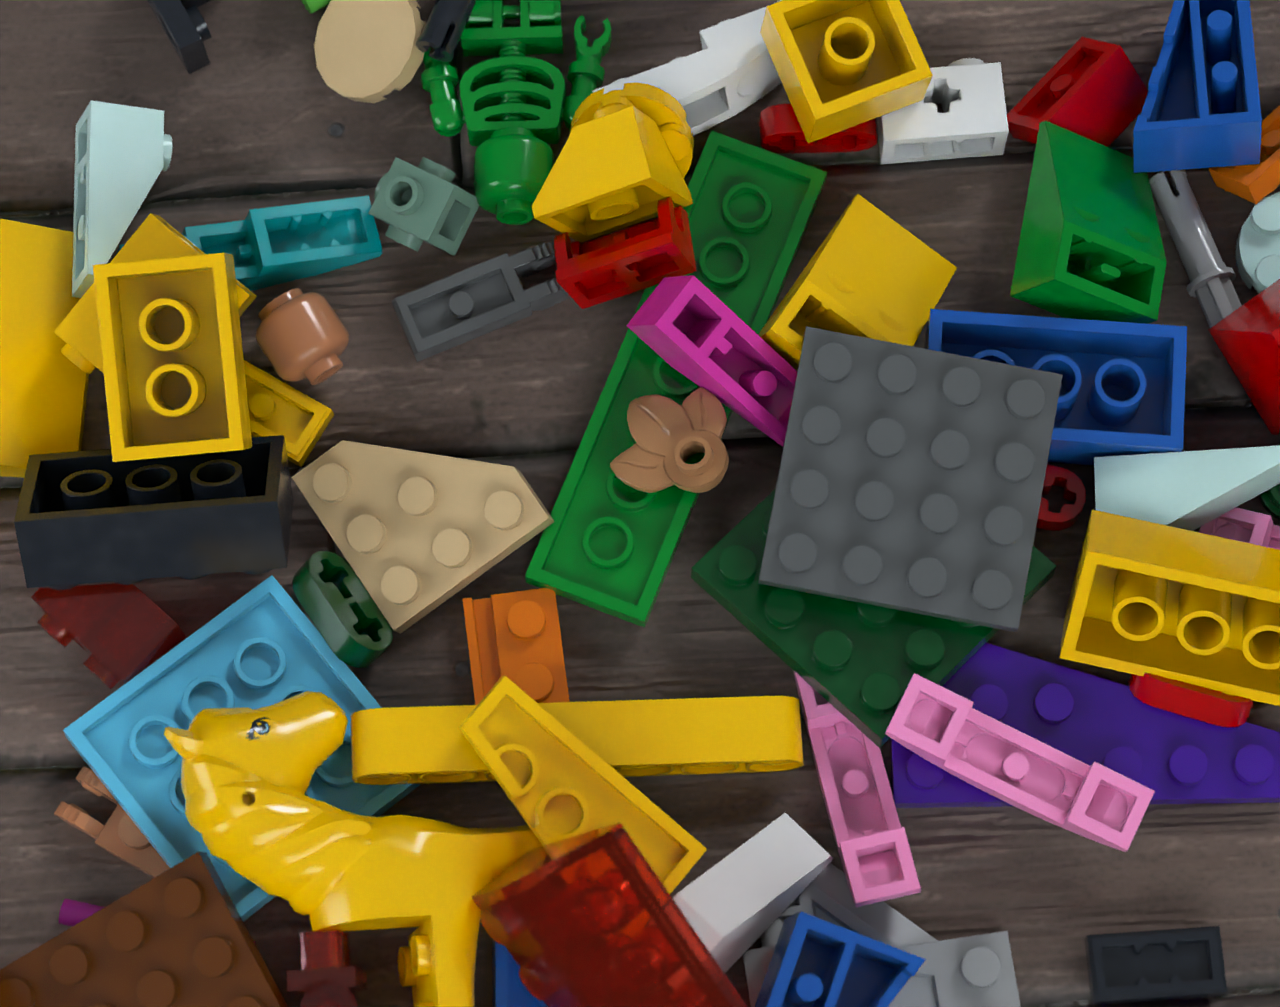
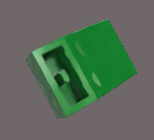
M1048 121L1041 122L1039 124L1010 296L1064 318L1145 324L1157 321L1167 261L1148 173H1134L1133 157Z

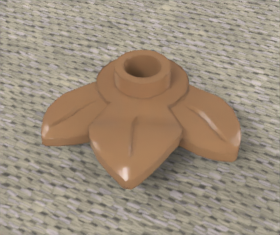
M701 387L693 391L683 401L682 405L668 397L657 394L641 396L630 402L627 411V422L630 433L636 443L610 463L613 473L619 480L636 490L647 493L657 492L672 485L685 491L703 493L715 488L722 481L729 463L727 449L721 440L726 427L727 417L722 403L715 395ZM705 453L700 462L696 464L685 463L692 455Z

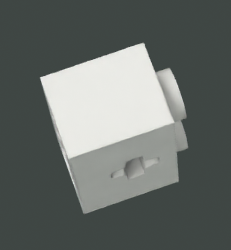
M965 58L956 60L946 67L930 68L933 77L922 101L877 117L881 164L1003 155L1009 130L1001 62L984 63L980 59ZM935 103L942 104V109L945 113L937 112Z

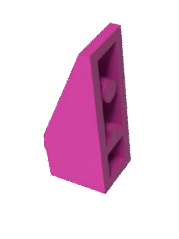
M694 275L664 277L626 326L672 368L700 388L702 387L711 392L725 406L778 444L784 446L797 370Z

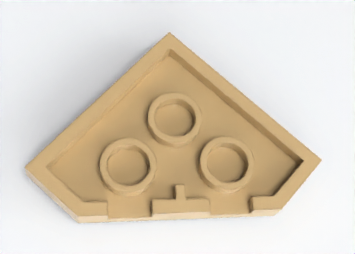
M342 440L292 477L392 629L400 634L555 522L523 474L514 466Z

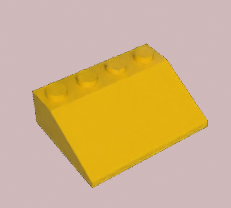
M0 218V476L24 478L29 455L81 451L89 374L81 370L61 353L60 350L66 342L54 333V330L81 299L72 297L73 232Z

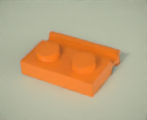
M539 588L494 594L490 598L472 600L471 597L462 599L475 705L481 702L504 675L537 703L570 702L557 599L554 590Z

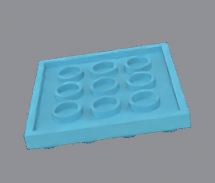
M273 575L63 730L69 742L169 868L197 852L207 853L243 922L276 896L268 895L256 884L238 874L225 860L213 856L204 843L202 835L189 824L185 815L186 799L181 787L182 757L164 736L165 727L188 730L195 715L205 708L249 707L257 709L276 704L306 691L322 692L345 711L348 725L343 744L314 771L305 792L306 796L354 814L379 817L420 785H365L352 781L350 715L360 710L382 707L349 667L332 652L320 632Z

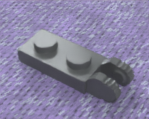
M554 242L543 243L508 256L507 253L394 298L392 300L393 308L416 361L419 362L532 315V311L545 310L567 300L570 296L558 284L556 278L523 290L518 278L529 277L539 271L552 267L556 263Z

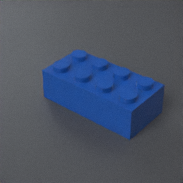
M930 309L924 349L1062 374L1048 463L1094 466V457L1182 452L1184 441L1187 326Z

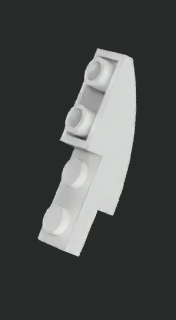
M766 7L733 19L724 20L717 25L699 31L702 50L699 52L675 58L669 63L634 76L618 79L609 85L593 90V93L603 88V94L612 90H623L624 83L638 82L655 86L669 93L682 105L687 114L686 121L691 128V133L693 132V136L706 131L749 107L781 83L760 33Z

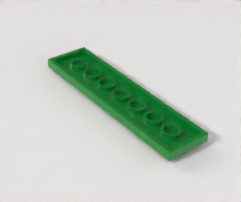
M711 130L688 185L693 204L683 207L688 213L697 270L684 276L694 275L754 332L759 334L775 309L826 183L827 172ZM659 284L645 288L635 314ZM629 328L551 512V517L555 522L544 529L525 574V580L528 584L538 588H549L554 590L559 596L645 628L699 493L685 491L675 485L653 493L636 490L615 476L610 463L636 443L630 433L627 422V411L632 400L645 395L657 394L668 397L682 405L683 401L700 387L672 368ZM722 403L727 417V427L733 411ZM705 453L694 454L685 463L696 464L703 459Z

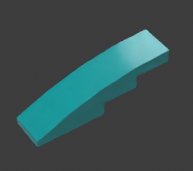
M369 195L250 209L245 220L184 227L182 235L205 254H232L234 257L235 277L250 291L319 275L380 257L383 252L375 218L369 214L372 207ZM125 244L119 245L117 253Z

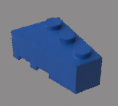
M1174 0L1164 32L1163 46L1157 65L1153 67L1149 79V90L1141 115H1138L1133 130L1134 173L1260 164L1262 116L1250 0Z
M799 911L785 918L754 1007H888L926 959Z

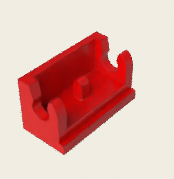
M671 197L658 200L657 210L659 218L583 244L579 240L571 243L568 232L556 235L554 237L557 270L555 271L556 281L581 309H585L657 285L664 277L684 276L696 272L688 213L682 206L674 208Z

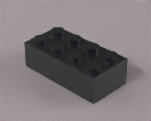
M284 435L252 437V448L245 450L119 462L112 461L111 449L29 455L14 519L27 588L50 587L56 590H64L79 584L114 582L128 585L140 582L143 579L179 577L191 580L215 573L242 571L247 574H263L272 569L287 568L293 494Z

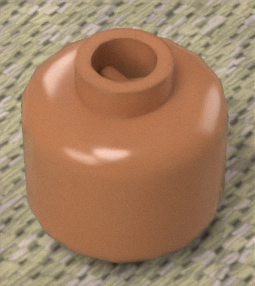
M299 288L291 289L269 302L259 312L258 317L261 323L256 329L255 339L280 378L289 382H296L307 378L311 385H317L333 376L342 368L343 363L339 356L348 346L349 333L323 295L314 292L303 294Z

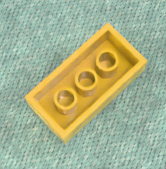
M1092 510L1065 613L1060 658L1143 677L1146 672L1220 691L1227 695H1236L1253 701L1280 706V550Z

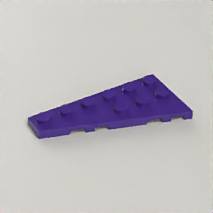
M985 643L942 686L974 702L972 708L1090 766L1095 761L1154 790L1155 792L1149 804L1280 803V732L1248 722L1239 727H1221L1158 709L1137 699L1130 691V686L989 643ZM890 738L892 795L896 808L1013 806L957 778Z

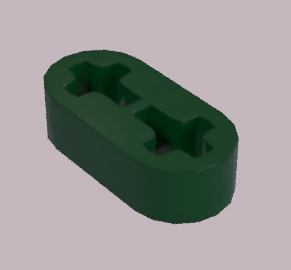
M318 551L311 555L295 573L292 580L293 591L332 652L349 666L366 668L374 663L390 646L393 639L392 629L345 559L329 551Z

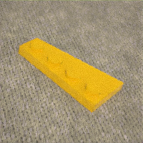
M504 675L464 720L459 729L618 952L623 953L701 858L707 848Z

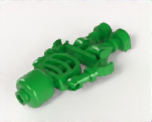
M503 0L476 1L461 35L463 56L500 55V57L482 61L469 68L463 74L459 84L462 108L460 100L456 99L454 90L459 83L456 68L449 65V62L438 61L428 56L431 48L424 52L422 62H424L425 70L421 73V82L424 91L429 92L431 96L430 112L435 131L444 137H452L457 135L462 130L463 125L466 124L470 145L478 146L474 155V196L479 206L483 210L495 214L499 222L519 225L533 220L534 215L531 206L554 166V153L548 144L559 143L563 121L570 130L574 114L580 104L593 93V90L603 84L605 70L600 64L603 56L608 53L612 41L611 23L608 18L603 20V35L598 39H594L592 47H588V38L582 35L586 31V19L581 15L576 20L574 25L576 61L570 63L567 79L572 83L570 96L567 97L565 81L558 68L546 61L526 57L527 54L563 53L561 0H520V5L503 6ZM504 19H520V27H504Z

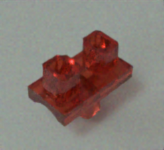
M342 930L300 933L302 970L287 971L288 992L304 995L300 1007H358L357 999L351 990H367L366 970L351 966L349 934L343 933Z

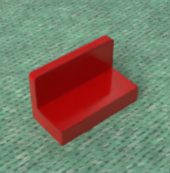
M1082 36L1007 114L1008 130L1013 138L1036 144L1039 124L1043 121H1048L1108 147L1142 112L1148 90L1120 45Z

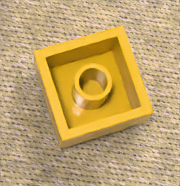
M782 0L766 7L760 33L808 143L923 100L933 74L900 0Z

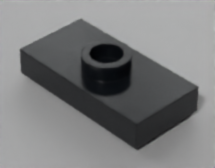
M1220 926L1087 935L1084 938L1091 1005L1220 996L1227 993Z

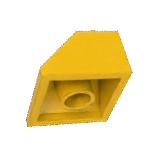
M616 104L598 110L593 115L594 120L573 128L531 207L536 220L561 233L568 232L570 238L576 241L579 240L582 243L657 217L658 200L671 197L674 208L678 206L686 207L693 204L690 190L655 120L634 106Z

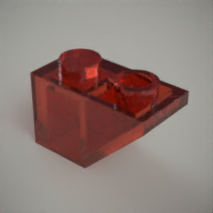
M134 584L77 585L64 590L43 587L39 588L31 596L44 613L37 623L62 647L66 648L74 640L90 656L82 664L110 690L118 682L122 685L126 684L186 639L179 625Z

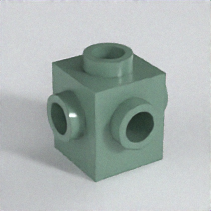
M396 157L389 172L384 174L377 184L375 201L369 214L389 224L384 236L418 252L424 241L455 256L479 208V204L475 196L452 184L456 173L425 157H422L418 167Z

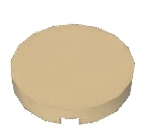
M332 0L319 21L314 43L317 69L326 85L350 100L377 103L387 99L382 96L389 94L394 89L400 91L411 82L424 57V52L420 51L415 44L426 24L425 21L420 19V12L417 7H421L416 0Z

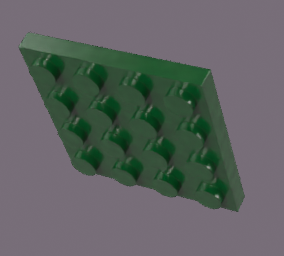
M774 489L691 568V578L880 748L890 739L885 732L913 674L915 673L943 686L999 629L759 584L758 580L775 494ZM1034 546L1032 548L1023 605L1053 577L1057 567Z

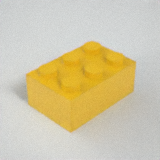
M215 253L93 265L112 461H130L252 448L233 255Z

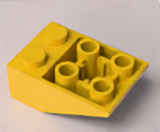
M857 194L758 335L797 371L806 326L914 346L929 319L930 309L936 307L957 267Z

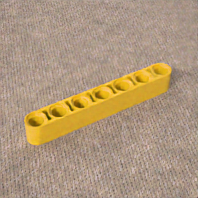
M749 696L538 703L623 777L778 772L793 770L804 765L800 701L795 697ZM477 705L374 708L352 713L350 715L352 781L365 785L496 781L459 729V726Z

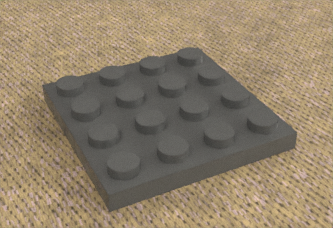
M806 326L758 583L1016 632L1019 629L1062 374Z

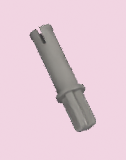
M1162 171L1149 180L1151 192L1155 197L1190 279L1187 291L1190 296L1198 298L1211 328L1242 306L1232 284L1236 275L1231 267H1226L1222 261L1188 182L1186 171H1169L1171 176L1169 183Z

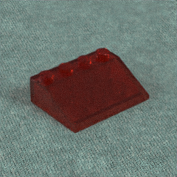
M621 822L528 850L471 897L482 912L481 922L487 933L496 942L505 945L520 967L519 976L523 985L534 997L544 1001L547 1007H747Z

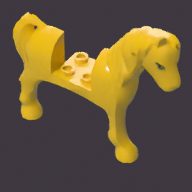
M306 691L276 704L257 709L249 707L205 708L195 715L188 730L165 727L164 736L182 757L181 787L186 799L185 815L189 824L202 835L204 843L213 856L225 860L238 874L256 884L268 895L282 897L287 900L294 912L301 915H309L313 933L418 927L408 936V946H401L398 951L401 986H412L413 1007H474V979L480 916L489 889L504 876L525 870H549L562 874L528 825L505 828H464L437 820L407 815L365 816L336 808L306 796L305 792L314 771L343 744L348 725L345 711L322 692Z

